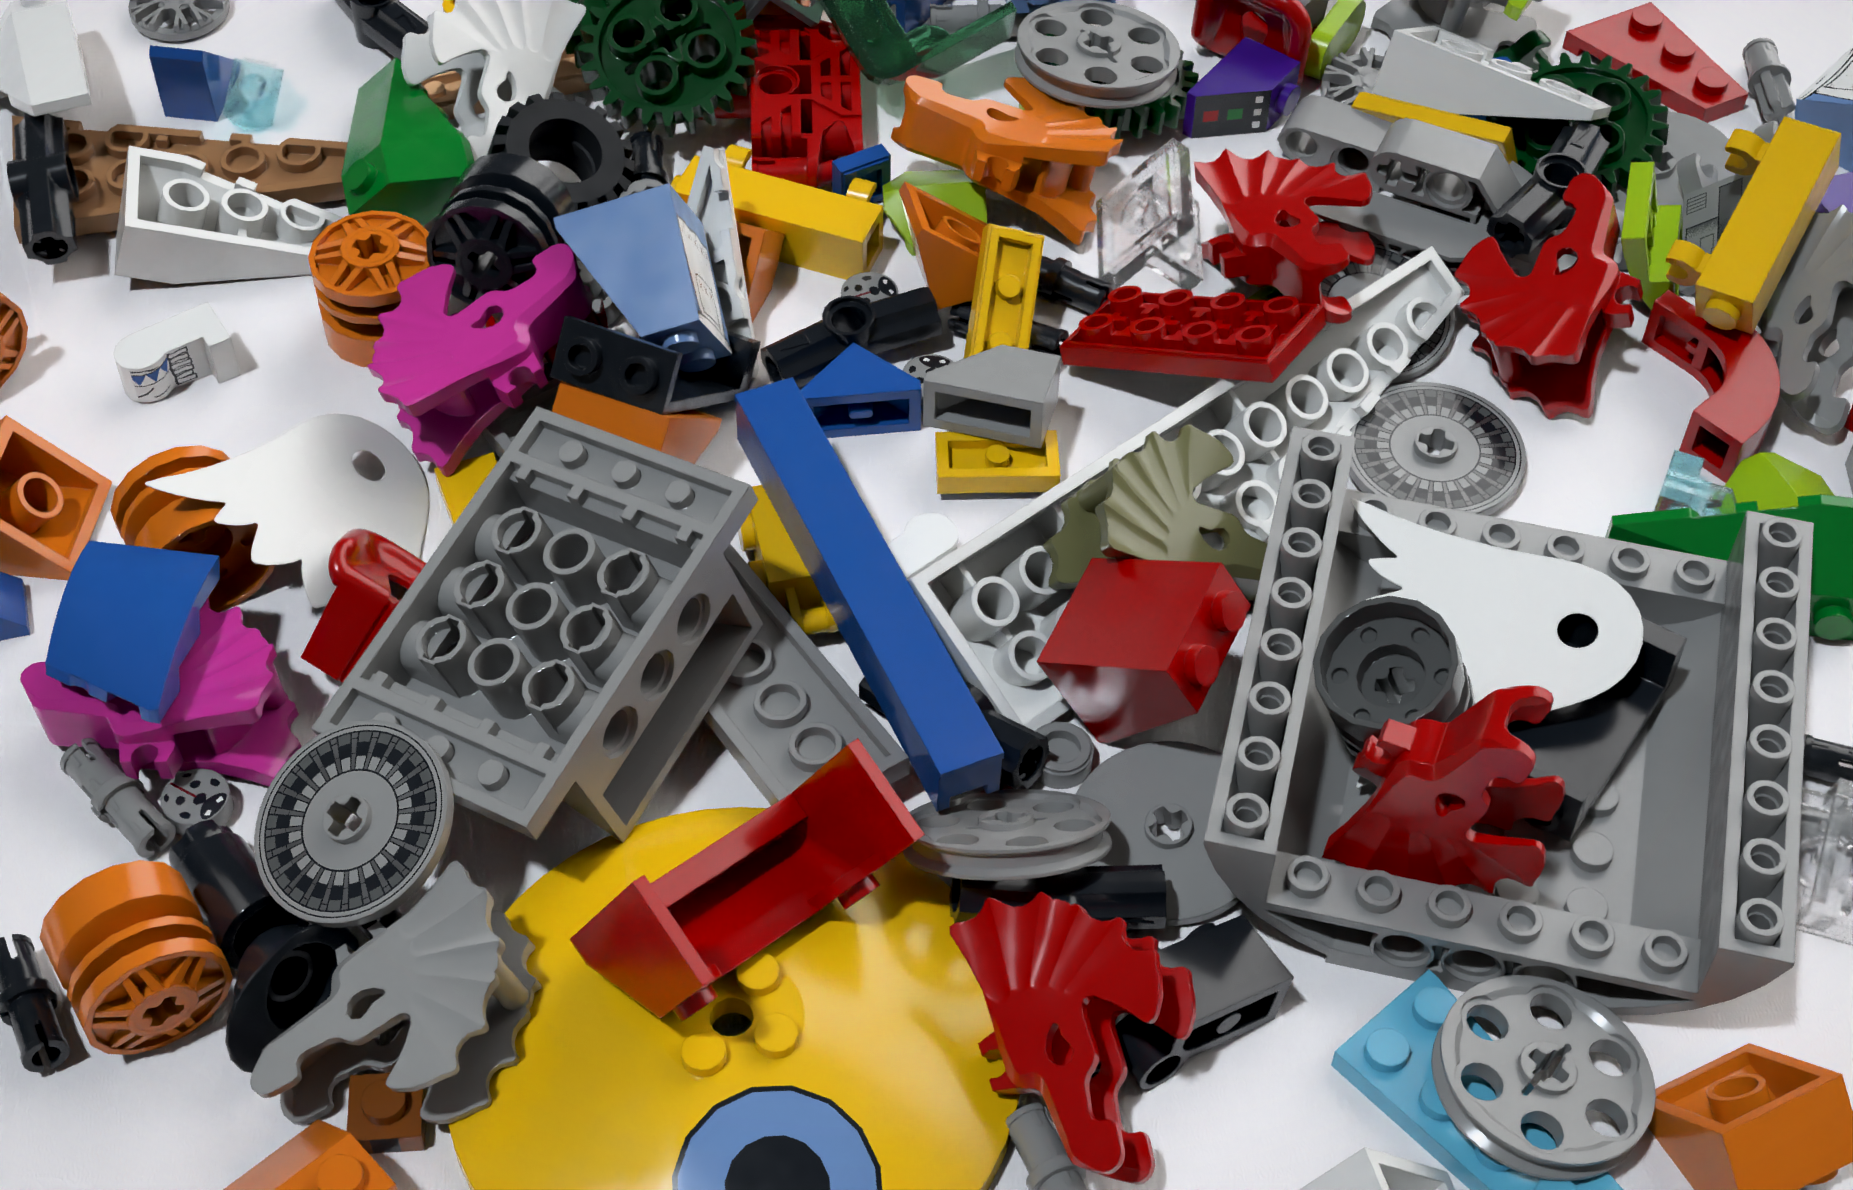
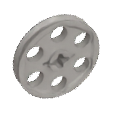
M1071 0L1043 6L1027 15L1018 28L1014 57L1021 75L1040 91L1059 100L1080 106L1118 109L1150 103L1165 95L1172 88L1177 77L1180 46L1174 34L1164 24L1144 12L1105 1ZM1043 34H1053L1057 36H1046ZM1136 41L1146 42L1148 44H1140ZM1044 62L1055 63V64H1058V65H1057V66L1047 65V64H1045ZM1137 70H1146V71L1153 72V74L1143 73V72H1139V71H1137ZM1091 81H1101L1107 84H1098Z
M1006 789L997 790L986 794L985 791L965 793L950 797L949 808L938 812L932 802L923 804L910 811V814L925 835L905 849L903 854L906 861L914 867L945 877L999 881L1053 876L1089 866L1101 860L1110 852L1112 839L1105 829L1111 822V813L1106 806L1098 801L1066 792Z
M1530 975L1501 976L1481 982L1467 990L1453 1004L1433 1044L1431 1058L1432 1075L1437 1094L1447 1114L1456 1127L1477 1148L1499 1163L1518 1172L1556 1181H1576L1599 1176L1615 1168L1628 1157L1645 1133L1652 1119L1656 1098L1655 1083L1643 1048L1630 1029L1610 1009L1585 992L1568 984ZM1539 1005L1554 1010L1562 1019L1564 1028L1550 1029L1541 1025L1532 1015L1530 1007ZM1478 1016L1491 1021L1499 1029L1501 1039L1490 1041L1477 1036L1470 1029L1467 1018ZM1603 1052L1609 1054L1620 1064L1623 1075L1610 1076L1602 1073L1591 1062L1589 1053ZM1558 1056L1563 1057L1551 1075L1552 1077L1547 1078L1544 1082L1540 1080L1527 1096L1523 1095L1534 1074L1539 1073L1541 1070L1546 1071ZM1476 1075L1485 1079L1495 1090L1497 1098L1494 1100L1475 1098L1466 1091L1462 1085L1461 1077ZM1595 1110L1610 1116L1617 1123L1620 1136L1609 1137L1595 1131L1588 1123L1586 1112ZM1535 1123L1547 1129L1555 1139L1556 1148L1546 1150L1532 1145L1524 1137L1521 1131V1124Z

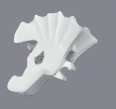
M455 0V7L452 12L445 13L435 10L428 15V30L425 34L410 32L403 37L401 69L404 79L410 87H413L442 73L456 71L460 74L461 84L453 112L455 119L461 127V132L470 142L475 162L481 156L487 155L497 124L502 116H507L508 110L516 102L525 105L528 96L540 94L544 100H547L551 92L561 93L553 87L554 79L562 53L574 30L585 15L586 7L569 0ZM478 100L485 110V118H480L475 114L473 106Z

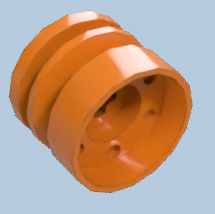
M371 210L347 215L328 225L313 240L308 261L318 298L328 346L341 359L360 367H368V364L373 363L372 358L375 353L373 345L384 333V328L378 320L379 314L393 311L399 306L401 295L397 286L401 281L430 267L427 260L426 246L429 232L416 219L390 211Z
M202 445L174 447L148 457L130 470L114 492L110 511L125 545L218 555L220 580L208 599L210 609L215 612H221L239 605L257 592L272 574L275 565H259L251 560V549L258 524L230 526L217 524L214 521V518L225 506V503L177 496L145 485V482L191 472L230 459L223 451Z
M138 860L113 865L92 874L61 895L43 919L39 938L62 987L67 990V997L90 1045L107 1054L134 1055L162 1048L190 1034L213 1016L227 998L233 976L221 948L217 946L210 928L203 924L204 921L199 907L181 873L164 862Z

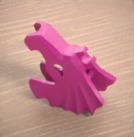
M564 243L555 244L536 255L532 260L536 272L529 280L507 291L494 290L487 292L460 312L447 316L451 290L456 277L454 266L450 264L431 266L398 284L397 289L401 295V303L393 311L379 314L378 320L384 328V333L374 343L373 363L367 366L374 377L383 380L382 386L378 388L383 400L398 404L400 411L397 419L402 428L413 432L412 451L419 462H433L444 476H451L466 452L488 425L509 406L516 409L524 402L521 396L535 383L540 389L549 383L544 374L542 358L545 352L558 342L564 316H573L584 320L591 313L593 294L590 288L582 282L576 256L569 245ZM503 313L500 322L483 328L492 314Z
M208 598L199 610L201 634L179 667L180 692L160 724L141 719L139 707L120 697L104 702L89 695L88 691L82 687L69 686L47 676L45 662L33 663L21 673L20 681L52 744L71 746L76 743L79 747H83L81 740L93 738L100 744L101 748L119 749V762L126 776L133 779H139V771L141 769L158 770L161 779H174L178 771L201 768L269 787L287 760L301 748L298 738L292 734L290 729L299 713L295 703L290 701L285 693L273 663L277 656L273 643L268 644L266 639L262 637L260 630L246 628L243 625V614L240 607L236 606L225 612H215L210 609Z

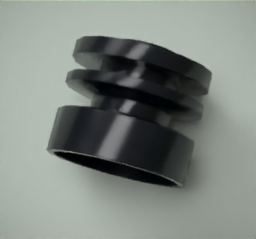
M506 152L481 156L465 168L450 198L444 204L441 213L437 216L427 236V260L430 267L441 264L454 266L456 277L451 294L469 305L487 292L494 290L507 291L529 280L536 272L532 262L536 255L555 244H566L565 240L555 229L553 219L554 217L575 211V205L566 185L549 167L528 156Z

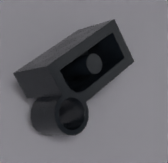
M1243 914L1217 926L1214 923L1203 924L1193 930L1184 940L1163 949L1158 947L1157 952L1160 956V963L1164 967L1175 968L1183 966L1191 971L1196 999V1018L1193 1030L1185 1041L1176 1039L1160 1027L1145 1023L1131 1014H1128L1119 1021L1115 1027L1129 1073L1142 1089L1157 1087L1171 1078L1187 1059L1275 1019L1294 976Z

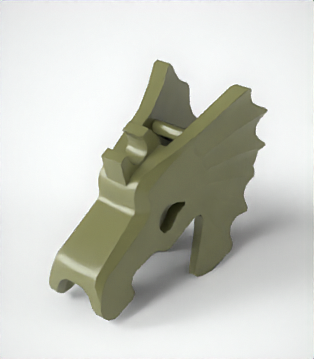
M1187 424L1179 430L1178 436L1174 441L1164 440L1156 431H1152L1145 437V443L1140 452H1129L1121 460L1115 458L1110 461L1109 469L1098 479L1086 482L1071 498L1061 504L1064 514L1063 527L1061 531L1043 544L1053 563L1052 572L1049 577V587L1053 589H1075L1092 558L1222 562L1246 599L1255 601L1267 543L1247 534L1238 518L1234 515L1200 504L1193 497L1194 488L1201 482L1232 465L1234 461L1230 451L1218 439ZM1217 532L1223 538L1224 547L1222 550L1212 548L1203 539L1201 534Z

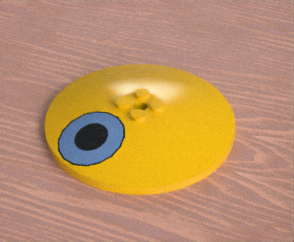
M733 807L703 809L669 815L635 825L624 843L610 835L573 854L538 879L504 913L511 921L513 930L527 936L535 945L534 951L527 959L526 966L528 973L539 981L542 988L534 993V1001L529 1009L531 1018L518 1031L515 1039L519 1063L516 1066L499 1069L490 1079L491 1105L487 1109L448 1124L458 1163L470 1190H988L1005 1157L1011 1139L1006 1119L1018 1109L1020 1094L1004 1096L992 1091L989 1079L1001 1076L1005 1072V1066L1002 1057L992 1061L983 1057L979 1049L978 1043L994 1032L983 991L968 962L950 935L949 926L954 924V919L950 916L949 896L951 888L936 874L923 871L906 861L903 852H901L873 873L880 884L878 888L846 910L838 899L831 902L711 984L719 997L681 1022L674 1011L660 1019L586 965L571 943L570 938L636 879L645 875L650 883L654 882L767 808ZM727 1013H740L748 1017L752 1022L751 1026L744 1033L737 1036L721 1035L712 1027L717 1018Z

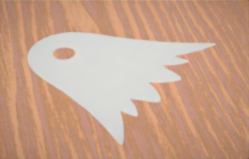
M334 413L313 417L271 441L226 461L191 472L145 482L146 486L173 495L225 503V506L214 518L217 524L230 526L258 524L251 549L252 562L270 566L289 564L301 560L305 592L311 606L316 609L327 605L337 588L329 576L328 561L333 546L348 531L366 529L375 532L420 558L428 520V488L425 477L413 455L393 434L378 424L348 414ZM366 451L375 455L385 468L383 479L371 481L362 477L353 466L352 457L354 453ZM389 580L390 595L400 600L408 589Z
M1351 499L1355 510L1364 523L1397 556L1396 558L1370 559L1369 565L1383 578L1402 587V589L1369 599L1396 596L1418 600L1439 613L1456 638L1462 655V662L1466 666L1467 674L1472 683L1475 704L1495 690L1513 686L1532 685L1543 687L1552 693L1554 701L1550 711L1591 699L1609 690L1623 679L1636 663L1643 645V624L1640 611L1631 595L1618 582L1606 574L1583 564L1564 559L1509 550L1446 534L1394 516L1370 504ZM1571 614L1587 615L1596 622L1598 636L1592 644L1586 647H1570L1564 644L1558 636L1557 628L1560 621ZM1360 776L1356 787L1360 788L1371 782Z

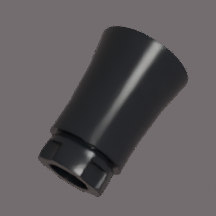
M214 820L198 822L187 828L182 838L171 846L168 857L170 865L179 871L199 907L203 920L212 931L216 944L221 948L230 968L238 970V963L245 949L259 934L271 927L294 924L304 928L309 926V922L285 910L269 894L259 875L254 851L241 836L233 833L228 826H218Z

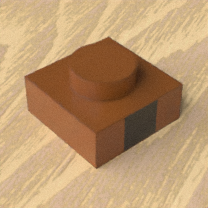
M390 1073L350 1075L347 1132H350L369 1154L425 1150L426 1121L420 1116V1109L427 1094V1087L413 1092H395L386 1085V1080Z

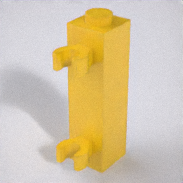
M1785 116L1770 143L1765 142L1758 135L1750 131L1734 129L1725 146V151L1731 153L1725 163V169L1735 174L1753 176L1712 254L1706 253L1699 246L1691 242L1676 239L1666 257V262L1671 264L1666 274L1668 280L1684 286L1695 285V316L1704 318L1709 324L1719 329H1737L1753 334L1839 168L1841 133Z
M733 144L727 147L725 154L736 221L784 233L785 238L779 262L845 280L853 275L871 271L883 249V206L870 203L877 183L855 177L849 185L846 196L745 169L752 155V149ZM695 155L682 176L676 175L671 182V186L686 204L700 157Z

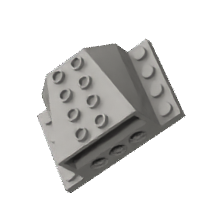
M536 406L311 729L316 735H319L333 727L359 720H383L402 725L428 742L443 760L452 783L455 803L537 840L560 803L564 801L617 840L624 843L763 625L723 554L758 501L753 488L748 483Z

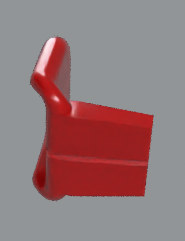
M1196 0L1191 36L1202 47L1222 56H1226L1245 37L1257 41L1301 62L1297 85H1300L1304 79L1312 34L1317 27L1312 28L1309 14L1299 0Z
M366 529L348 531L335 543L328 561L329 576L337 588L332 594L301 658L343 683L400 602V600L390 595L389 580L409 589L426 565V562L375 532Z

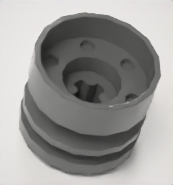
M1396 596L1363 600L1340 613L1320 636L1313 659L1316 688L1329 711L1337 732L1350 753L1357 757L1359 752H1362L1367 738L1371 735L1379 738L1382 726L1389 718L1407 725L1417 719H1433L1447 723L1475 704L1472 683L1467 674L1466 666L1462 662V655L1454 634L1439 613L1418 600Z

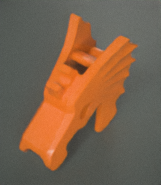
M914 75L906 78L903 89L905 111L900 127H894L891 134V139L910 152L963 170L968 178L977 185L1000 194L1035 212L1058 229L1073 244L1080 245L1085 232H1094L1097 216L1091 207H1093L1096 195L1090 190V184L1095 168L1105 166L1111 156L1117 155L1120 151L1123 139H1114L1117 127L1108 128L1102 124V120L1099 117L1087 115L1084 111L1085 106L1054 98L1034 87L1023 77L1006 78L1004 87L1025 110L990 99L969 100L950 95L942 89V83L922 76Z

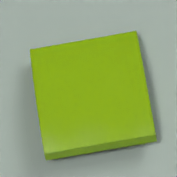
M1631 162L1621 243L1630 276L1641 280L1642 299L1652 310L1654 301L1667 290L1672 291L1678 296L1680 295V285L1666 278V274L1671 266L1670 263L1666 262V257L1675 240L1683 239L1682 205H1658L1655 163Z

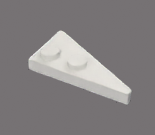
M703 145L687 205L703 223L726 329L754 339L725 151ZM756 359L752 378H757L759 372L758 359Z

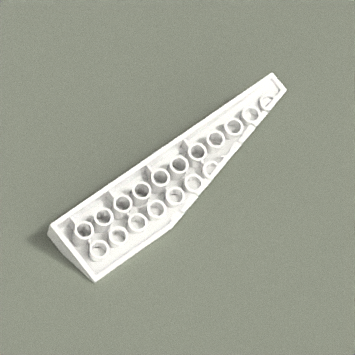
M1433 246L1347 299L1352 307L1353 317L1351 320L1340 324L1326 322L1324 328L1273 383L1222 379L910 578L908 582L963 680L980 689L994 706L995 712L1034 731L1045 724L1051 723L1072 708L1036 662L1075 590L1053 589L1049 587V577L1052 572L1053 563L1043 544L1061 531L1063 527L1064 514L1061 504L1071 498L1086 482L1098 479L1109 469V462L1113 459L1118 458L1121 460L1129 452H1140L1145 443V437L1152 431H1156L1164 440L1174 441L1178 436L1179 430L1184 425L1190 424L1218 439L1230 451L1234 462L1228 468L1213 474L1195 487L1193 490L1195 501L1234 515L1250 536L1261 541L1268 538L1292 426L1351 436L1352 432L1350 429L1372 410L1380 400V395L1393 379L1401 374L1411 361L1412 355L1421 344L1430 338L1465 294ZM1217 532L1201 534L1203 539L1212 548L1222 550L1224 547L1223 538Z

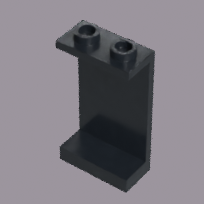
M564 316L550 377L642 409L666 415L735 401L734 394L749 389L761 341L727 330L732 355L715 359L716 364L706 370L683 372L679 370L683 353L644 341L640 336L635 338L573 316Z
M1571 614L1560 621L1557 633L1564 644L1574 648H1582L1595 641L1598 636V626L1587 615ZM1641 617L1643 645L1636 663L1617 684L1591 699L1550 711L1541 723L1532 724L1523 720H1516L1508 724L1507 729L1509 733L1529 745L1536 755L1534 768L1527 778L1553 775L1560 776L1565 782L1566 793L1560 808L1553 815V818L1550 821L1524 818L1527 823L1539 830L1550 831L1569 842L1571 841L1672 682L1687 638Z

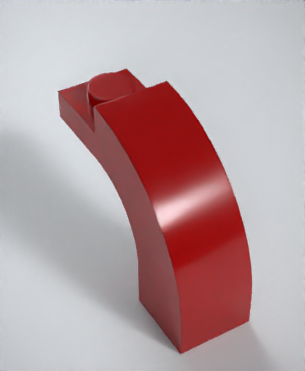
M1667 290L1654 301L1641 342L1688 372L1707 391L1709 398L1695 408L1691 414L1679 452L1727 483L1739 463L1743 459L1757 454L1762 445L1780 395L1779 369L1769 346L1756 330H1754L1753 334H1749L1737 329L1723 330L1714 327L1704 318L1695 316V306L1672 291Z

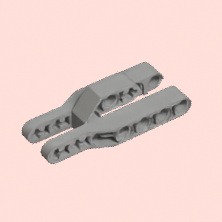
M1316 95L1306 96L1297 103L1277 138L1283 153L1291 160L1300 158L1305 164L1314 167L1335 163L1336 172L1344 176L1366 173L1373 193L1370 203L1362 207L1310 206L1309 208L1319 218V222L1338 223L1339 227L1346 231L1367 232L1370 239L1381 241L1388 251H1390L1392 245L1400 247L1399 256L1403 253H1412L1416 256L1433 246L1454 278L1455 271L1471 248L1483 239L1491 237L1486 232L1490 217L1533 176L1513 160L1508 164L1496 144L1416 119L1404 118L1391 123L1354 109L1351 105ZM1383 190L1420 202L1421 206L1404 202L1379 192ZM1432 207H1436L1463 217L1470 218V222H1466L1445 214H1441L1432 211L1431 209ZM1616 209L1620 227L1619 237L1621 238L1624 211ZM1566 228L1553 230L1529 255L1518 254L1511 258L1504 253L1502 254L1518 276H1528L1533 270L1544 242L1553 236L1561 234ZM1617 243L1613 260L1617 263L1619 270H1628L1622 245ZM1565 254L1559 258V271L1571 267L1577 260V257H1574L1573 254ZM1459 283V285L1465 292L1464 295H1469L1470 289L1467 286Z

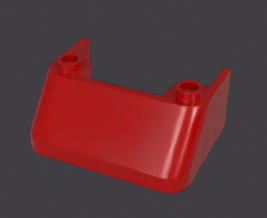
M857 738L846 745L791 794L654 882L650 883L645 875L633 881L572 936L570 941L586 965L661 1019L674 1011L679 1020L683 1022L719 997L711 984L834 900L838 899L846 910L878 888L880 884L873 873L925 834Z

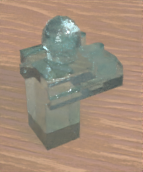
M245 56L243 59L234 57L223 115L233 125L244 130L260 131L271 127L274 121L284 69L277 68V64Z
M1674 450L1654 511L1691 508L1698 512L1700 516L1736 513L1735 503H1737L1733 489L1699 479L1704 458Z

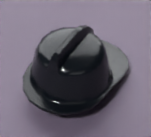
M294 924L275 926L259 934L245 949L238 963L237 981L234 985V1003L227 1019L225 1039L230 1060L241 1071L252 1073L262 1050L267 1044L330 996L332 975L338 966L335 950L345 943L354 952L360 948L358 939L347 927L332 928L323 927L318 924H312L306 928Z

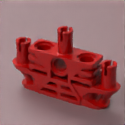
M791 14L757 15L753 20L755 37L752 38L757 41L758 57L752 59L755 63L756 75L751 78V84L747 85V96L731 94L735 111L729 113L717 107L714 109L715 118H751L752 171L820 189V187L832 183L833 160L863 150L858 21L849 19L845 29L835 27L831 22L820 20L817 26L812 28Z

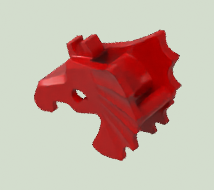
M1225 149L1220 157L1213 162H1194L1196 182L1219 209L1229 227L1228 233L1201 243L1203 259H1209L1213 265L1220 263L1221 275L1225 279L1239 277L1247 284L1256 287L1273 286L1284 296L1297 298L1299 303L1323 305L1326 322L1340 324L1350 321L1353 317L1352 307L1347 299L1343 296L1327 297L1322 295L1321 282L1324 278L1345 269L1350 261L1365 266L1371 265L1375 259L1374 244L1367 232L1346 231L1340 228L1338 223L1319 222V218L1309 207L1315 205L1352 207L1368 205L1373 193L1366 173L1344 176L1336 172L1335 163L1314 167L1305 164L1300 158L1288 160L1275 157L1269 150L1254 159H1244Z
M1581 173L1573 177L1563 194L1564 204L1575 209L1573 218L1561 234L1553 236L1544 242L1533 270L1528 276L1520 277L1513 271L1494 237H1487L1473 246L1455 271L1456 281L1470 289L1469 297L1460 303L1461 311L1467 314L1469 321L1480 326V334L1472 342L1473 350L1488 355L1492 361L1494 376L1499 377L1500 382L1508 389L1511 399L1530 397L1536 400L1548 419L1566 412L1577 414L1583 418H1590L1592 416L1599 363L1613 328H1630L1634 321L1632 305H1622L1625 300L1631 299L1640 302L1643 296L1641 280L1619 271L1617 263L1613 260L1620 227L1612 194L1596 176L1590 173ZM1565 254H1573L1577 257V260L1571 267L1559 271V258Z
M1532 685L1498 689L1447 723L1433 719H1417L1407 725L1389 718L1383 724L1379 738L1371 735L1366 739L1363 750L1357 754L1352 769L1358 775L1374 783L1378 788L1346 823L1329 836L1322 858L1337 860L1347 866L1366 870H1382L1391 875L1438 885L1457 886L1459 884H1472L1488 893H1493L1497 881L1507 878L1532 887L1546 863L1544 844L1534 839L1479 833L1472 830L1471 827L1476 823L1500 827L1504 830H1511L1514 821L1522 818L1550 821L1560 808L1566 793L1563 778L1553 775L1527 778L1534 768L1536 755L1529 745L1511 735L1507 729L1508 724L1513 720H1523L1532 724L1541 723L1552 708L1554 701L1552 693L1543 687Z
M1039 892L1026 905L1016 907L988 897L976 917L964 922H956L949 926L951 937L968 962L983 991L993 1024L994 1032L978 1043L981 1055L992 1061L1002 1057L1005 1066V1072L1001 1076L989 1079L992 1091L1004 1096L1034 1093L1043 1097L1067 1155L1074 1165L1118 1181L1135 1185L1145 1183L1153 1175L1155 1159L1149 1136L1140 1131L1128 1133L1124 1130L1121 1123L1118 1092L1127 1077L1128 1068L1115 1027V1021L1122 1013H1128L1145 1023L1160 1027L1176 1039L1185 1041L1193 1030L1196 1018V999L1191 971L1183 966L1175 968L1164 967L1160 963V956L1157 952L1159 941L1153 936L1135 939L1128 938L1126 935L1127 923L1120 917L1099 921L1092 918L1079 904L1071 905L1066 901L1053 899L1043 892ZM1099 1061H1100V1062H1101L1100 1072H1099L1096 1076H1094L1093 1078H1091L1092 1074H1093L1094 1071L1096 1070V1067H1097V1065H1098V1063H1099Z

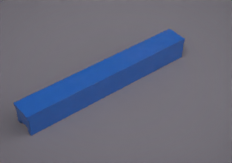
M791 377L734 394L737 440L903 750L909 757V761L936 811L949 808L950 797L982 786L986 794L999 790L1004 751L794 378Z

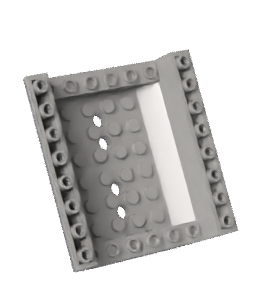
M1292 426L1203 843L1215 871L1231 892L1268 924L1288 937L1325 954L1326 963L1416 981L1429 969L1448 989L1466 992L1481 982L1501 976L1530 975L1544 977L1568 984L1585 992L1605 1005L1615 1015H1655L1694 1010L1722 1003L1761 988L1793 968L1795 964L1814 523L1747 511L1728 561L1346 489L1356 438ZM1351 499L1370 504L1394 516L1446 534L1509 550L1564 559L1598 570L1618 582L1631 595L1640 611L1641 617L1687 638L1672 682L1570 842L1550 831L1539 830L1531 826L1524 818L1514 821L1511 830H1504L1500 827L1476 823L1471 827L1472 830L1479 833L1534 839L1544 844L1546 863L1532 887L1507 878L1497 881L1493 893H1488L1472 884H1459L1457 886L1438 885L1391 875L1382 870H1366L1347 866L1337 860L1322 858L1329 836L1346 823L1368 801L1378 787L1372 782L1360 788L1356 787L1360 775L1352 770L1356 757L1350 753L1337 732L1329 711L1316 688L1313 667L1315 652L1320 636L1340 613L1363 600L1402 589V587L1383 578L1369 565L1370 559L1396 558L1397 556L1364 523L1355 510ZM1539 1005L1532 1006V1007H1537V1008H1541V1009H1546V1010L1554 1011V1010H1552V1009H1550V1008H1548V1007H1545V1006H1539Z

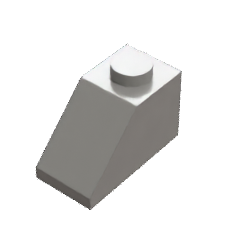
M999 345L927 372L923 388V426L1041 449L1058 402L1061 356Z

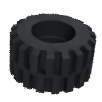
M551 92L547 100H544L540 94L528 96L525 105L520 102L512 105L508 110L507 116H502L498 122L487 155L506 152L524 155L535 161H554L568 167L581 180V182L575 183L563 182L575 205V211L619 198L623 191H627L631 183L630 180L634 173L635 161L630 160L633 152L630 140L621 139L624 129L618 121L610 123L606 119L608 112L599 105L595 109L586 106L587 99L575 95L573 101L566 100L563 93Z

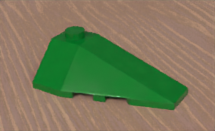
M397 57L358 89L341 179L349 215L371 210L397 212L416 219L424 227L441 213L444 204L450 198L465 168L474 162L469 140L462 132L452 126L448 121L449 116L429 98L426 88L421 83L413 87L406 83L401 69V60Z
M1822 494L1797 497L1798 506L1767 510H1758L1757 501L1735 503L1736 513L1700 516L1698 512L1691 508L1612 515L1605 538L1728 561L1747 511L1814 523L1809 636L1828 640L1842 639L1853 641V498Z

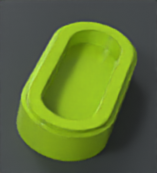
M1338 0L1312 34L1305 75L1322 81L1327 64L1331 65L1332 58L1338 57V54L1341 52L1345 54L1360 31L1366 10L1365 1Z

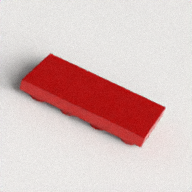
M1123 286L1111 291L1107 296L1108 300L1092 315L1083 318L1078 324L1079 327L1059 348L1063 365L1273 383L1324 328L1326 318L1323 305L1299 303V300L1293 296H1280L1266 301L1245 299L1243 294L1236 292L1208 297L1193 296L1192 291L1187 289H1175L1163 294L1142 292V289L1138 286Z

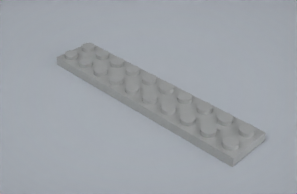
M553 378L541 389L536 386L527 390L521 396L524 401L516 409L509 406L482 431V436L500 458L536 406L552 412L560 380ZM729 544L723 554L763 625L703 719L769 804L772 806L791 794L846 745L857 738L890 784L910 774L909 757L734 547Z

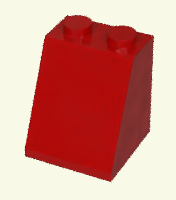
M1092 558L1036 662L1097 741L1111 743L1197 714L1211 685L1218 676L1219 669L1239 629L1244 624L1251 605L1222 562Z

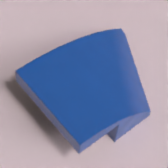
M88 541L72 569L57 611L45 662L46 675L69 686L82 687L88 691L89 695L104 702H108L116 697L127 700L139 707L141 719L160 724L180 692L179 667L201 634L199 610L220 580L219 556Z

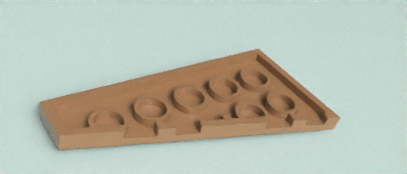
M12 116L13 160H15L14 126L22 121L23 116ZM64 120L68 131L69 156L74 167L79 189V202L73 203L76 218V236L109 233L117 230L129 146L195 158L206 163L205 172L232 183H236L239 176L258 183L256 192L283 203L293 198L308 204L345 199L341 174L348 142L288 138L281 142L280 145L254 143L253 136L250 134L232 133L229 141L204 139L203 132L199 130L117 124L108 131L84 130L81 121ZM13 200L14 229L19 244H22L19 211Z

